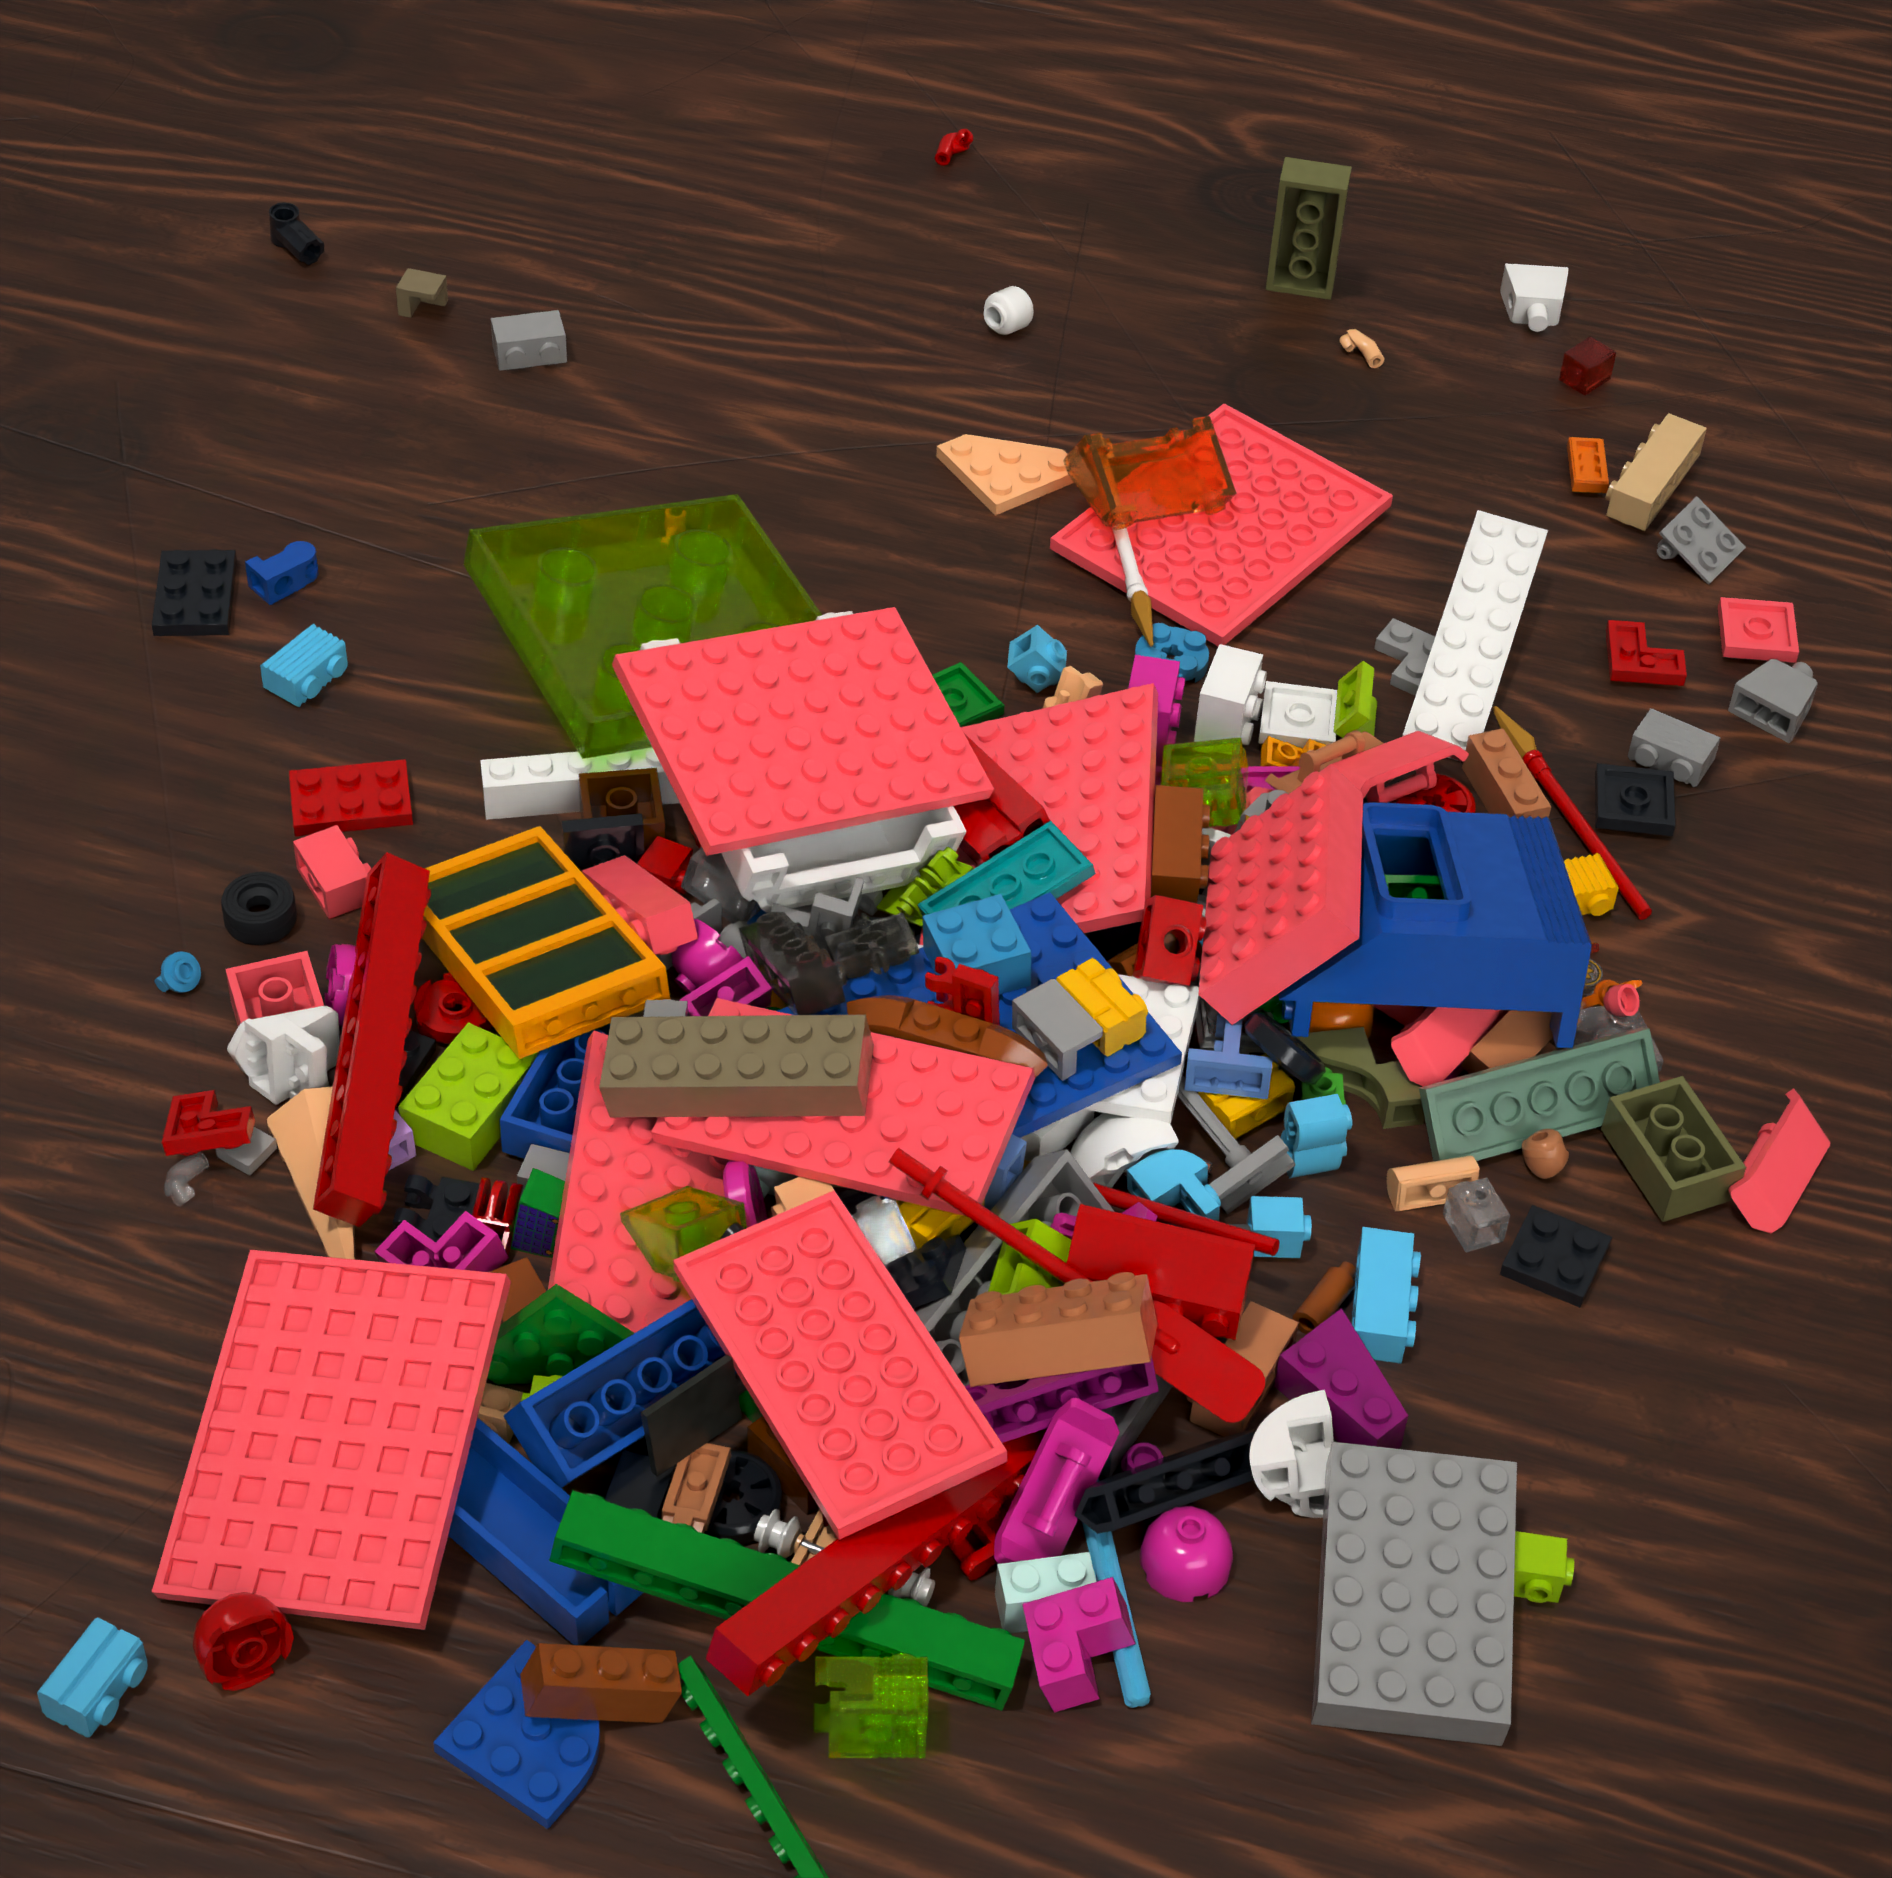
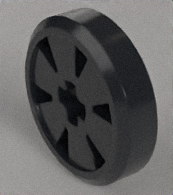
M1255 1012L1244 1024L1247 1035L1265 1053L1305 1084L1315 1085L1326 1072L1325 1064L1311 1049L1296 1036H1291L1289 1030L1266 1013Z
M731 1450V1459L708 1529L704 1534L719 1539H732L741 1545L754 1541V1533L760 1518L764 1514L770 1516L774 1509L781 1511L782 1488L779 1477L762 1458L748 1452ZM732 1493L739 1494V1501L734 1498L730 1503L723 1501L724 1494L728 1497Z

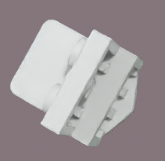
M319 1006L255 1019L248 1018L238 1026L228 1044L227 1051L241 1071L248 1075L249 1086L275 1105L288 1098L292 1099L303 1089L330 1087L327 1071L336 1066L340 1045L338 1013L331 1007Z

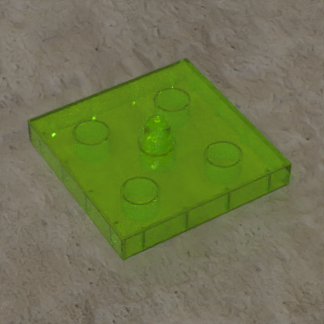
M738 494L469 529L464 566L582 759L652 747L612 667L616 654L639 651L643 643H648L652 640L662 641L678 638L680 643L815 621L817 616L822 615Z

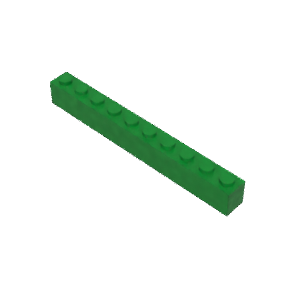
M572 1490L555 1535L549 1559L550 1562L725 1620L801 1566L787 1561L778 1554H764L743 1547L735 1540L728 1538L719 1539L698 1532L690 1525L683 1523L674 1524L652 1517L642 1509H628L607 1502L599 1495L583 1494ZM884 1593L871 1611L866 1614L860 1611L851 1618L847 1627L835 1638L827 1636L819 1642L816 1650L1002 1711L1014 1685L1025 1640L1012 1636L1007 1630L988 1628L967 1621L966 1618L959 1614L943 1613L922 1606L914 1599L897 1598Z

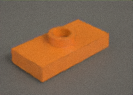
M1569 437L1567 452L1572 492L1607 493L1609 479L1604 439Z

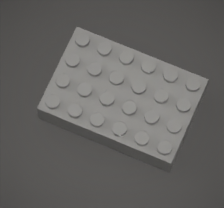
M1332 1442L1325 1473L1312 1725L1496 1746L1503 1745L1511 1725L1517 1462Z

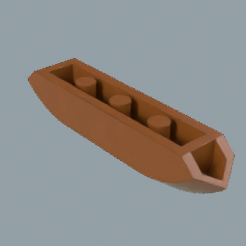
M881 995L846 1002L848 1015L866 1014L870 1032L1030 1067L1034 1069L1035 1078L1048 1066L1045 1054L1034 1044L1019 1034L990 1022L915 999L895 995Z

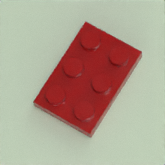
M406 759L289 771L295 837L311 835L338 825L341 832L413 825Z

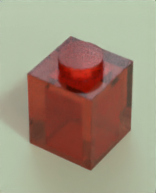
M1590 336L1564 353L1559 380L1586 396L1611 379L1617 352Z

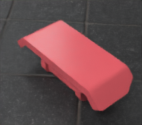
M1415 731L1335 762L1332 765L1363 793V799L1367 794L1368 803H1389L1421 789L1428 790L1435 787L1437 778L1434 771V762L1447 757L1465 762L1469 753L1455 744L1421 731ZM1416 770L1415 776L1385 787L1384 782Z
M1428 1007L1413 1023H1408L1400 1031V1034L1392 1037L1391 1047L1409 1081L1422 1087L1438 1083L1448 1077L1470 1054V1050L1509 1010Z
M1794 1088L1785 1094L1789 1104L1777 1124L1767 1123L1759 1130L1757 1134L1758 1139L1743 1162L1746 1166L1744 1177L1728 1189L1731 1198L1750 1226L1770 1234L1786 1223L1831 1144Z

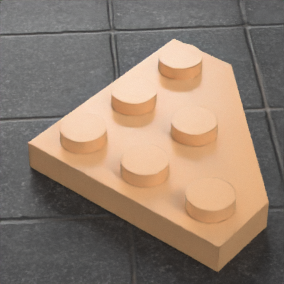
M968 434L937 446L936 457L995 516L1082 480L1083 468L1063 449Z

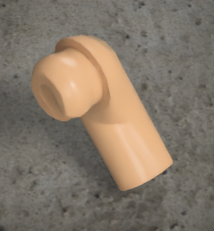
M1349 329L1347 334L1340 337L1339 341L1346 352H1352L1358 347L1369 367L1375 369L1384 363V357L1375 341L1357 329Z

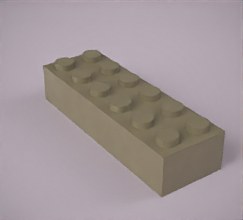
M866 1014L612 1017L599 1089L610 1118L865 1116L874 1044Z

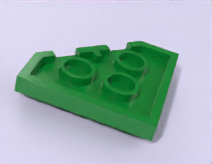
M555 1284L500 1325L487 1378L497 1385L532 1384L534 1375L547 1377L552 1375L564 1376L633 1335L634 1332L558 1284Z

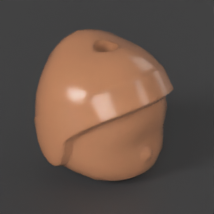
M1554 1129L1539 1130L1522 1143V1154L1527 1167L1534 1175L1541 1179H1549L1557 1175L1568 1161L1569 1152L1566 1150L1563 1138Z

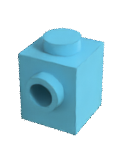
M1251 1196L1247 1224L1250 1226L1251 1231L1278 1239L1280 1242L1275 1256L1254 1250L1253 1257L1300 1258L1303 1241H1310L1312 1229L1311 1216L1304 1215L1303 1198Z

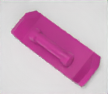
M1071 1398L1056 1411L996 1534L994 1559L998 1564L1061 1556L1078 1521V1518L1074 1515L1085 1489L1096 1483L1120 1433L1113 1416L1079 1398Z

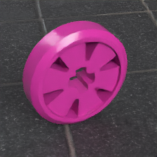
M728 1161L723 1170V1186L730 1225L738 1222L746 1229L767 1220L763 1192L755 1167L743 1161Z

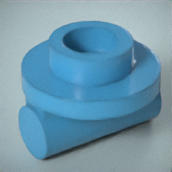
M183 951L172 953L163 961L161 975L154 982L162 992H166L169 989L178 993L191 991L198 985L201 978L199 962L190 953Z

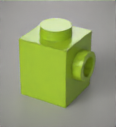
M1515 1531L1514 1596L1527 1598L1537 1603L1547 1601L1558 1603L1563 1586H1571L1574 1574V1558L1567 1557V1539Z

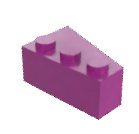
M1342 1308L1280 1354L1274 1387L1289 1400L1325 1389L1332 1414L1333 1438L1337 1442L1394 1449L1401 1447L1408 1414Z

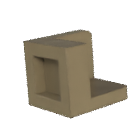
M407 268L396 287L398 315L411 318L420 302L445 306L448 302L446 275Z

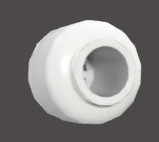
M1007 287L989 295L985 301V322L998 334L1008 335L1027 327L1033 318V303L1029 295L1020 287Z

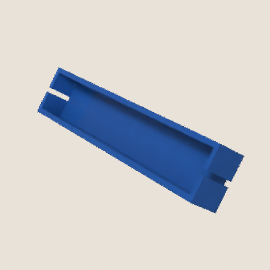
M477 1417L448 1536L573 1645H584L609 1623V1611L617 1616L644 1592L549 1561L555 1535L570 1495Z

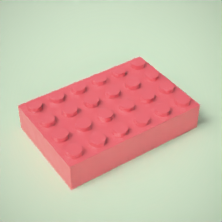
M1332 764L1320 772L1315 771L1309 774L1301 786L1289 794L1284 793L1280 795L1269 809L1259 816L1253 815L1248 818L1241 829L1230 837H1222L1211 848L1205 911L1206 930L1203 937L1198 995L1231 1025L1359 939L1363 793Z

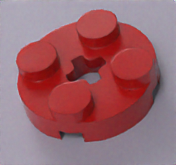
M450 972L443 974V980L436 981L431 984V979L428 980L416 993L414 998V1015L419 1034L436 1039L437 1042L451 1044L468 1022L487 1031L492 1027L491 1023ZM455 1004L462 1005V1010L449 1011L446 1009L453 1008Z

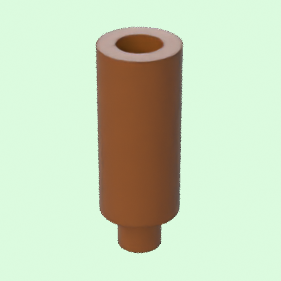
M1345 1261L1339 1267H1330L1294 1313L1292 1319L1299 1322L1298 1329L1302 1333L1307 1335L1332 1316L1355 1287L1353 1277L1357 1272L1353 1264Z

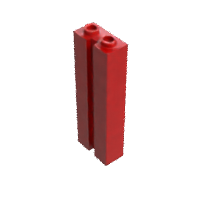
M965 734L994 788L989 799L954 806L967 831L959 847L979 866L1048 823L1050 819L1044 807Z

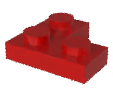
M1608 620L1606 642L1610 681L1684 686L1687 676L1684 650L1647 647L1645 622Z
M215 1090L173 1096L162 1138L165 1155L181 1154L189 1156L203 1150L222 1147L234 1149L243 1144L251 1143L255 1124L252 1107L217 1111L218 1101Z

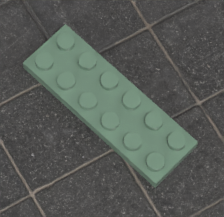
M1640 1027L1574 1045L1573 1048L1559 1049L1419 1087L1433 1161L1470 1155L1478 1161L1521 1149L1525 1139L1542 1129H1554L1564 1137L1602 1126L1610 1097L1660 1083L1650 1028Z

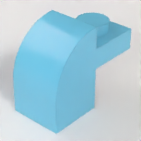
M1177 1149L1162 1150L1149 1155L1127 1169V1189L1132 1195L1171 1207L1181 1203L1187 1212L1219 1221L1221 1201L1215 1190L1208 1184V1165L1195 1154Z

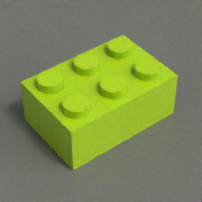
M468 1022L398 1106L399 1115L413 1130L415 1145L474 1171L500 1139V1118L538 1053L519 1059L502 1037Z

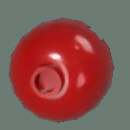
M241 1592L230 1594L216 1601L204 1611L196 1623L192 1646L198 1665L207 1681L212 1685L213 1682L220 1683L224 1690L235 1691L250 1688L274 1673L271 1665L278 1660L280 1655L286 1660L290 1654L294 1635L285 1615L270 1600L258 1594Z

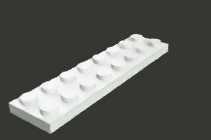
M1477 511L1403 736L1415 731H1421L1466 750L1468 736L1484 732L1548 530L1483 511Z

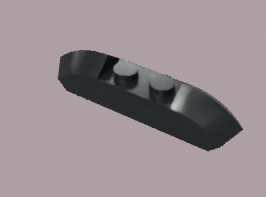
M1257 1428L1212 1440L1105 1478L1085 1489L1074 1516L1097 1534L1120 1529L1175 1507L1189 1504L1252 1481L1254 1478L1252 1476L1249 1455L1251 1441Z

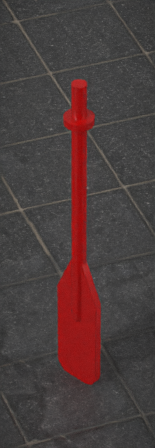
M900 1148L890 1158L889 1163L924 1187L920 1195L926 1200L934 1193L1064 1284L1075 1279H1088L1090 1282H1093L946 1181L944 1177L948 1170L942 1166H939L933 1172ZM1153 1301L1158 1323L1152 1351L1155 1374L1222 1421L1236 1423L1243 1420L1265 1388L1263 1372L1164 1302Z

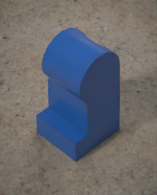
M305 541L290 543L285 547L284 551L264 561L258 556L245 561L248 587L269 605L304 588L307 584L317 579L319 575L316 548L311 543Z

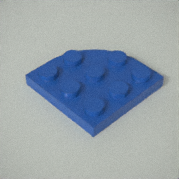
M526 1640L437 1737L433 1745L435 1753L534 1821L549 1829L577 1797L591 1777L599 1755L600 1728L599 1720L525 1717L520 1674L536 1648L534 1644Z

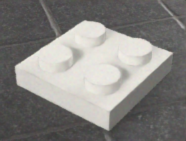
M1266 681L1258 743L1263 744L1268 736L1303 748L1309 739L1325 745L1335 742L1336 733L1333 730L1337 690Z

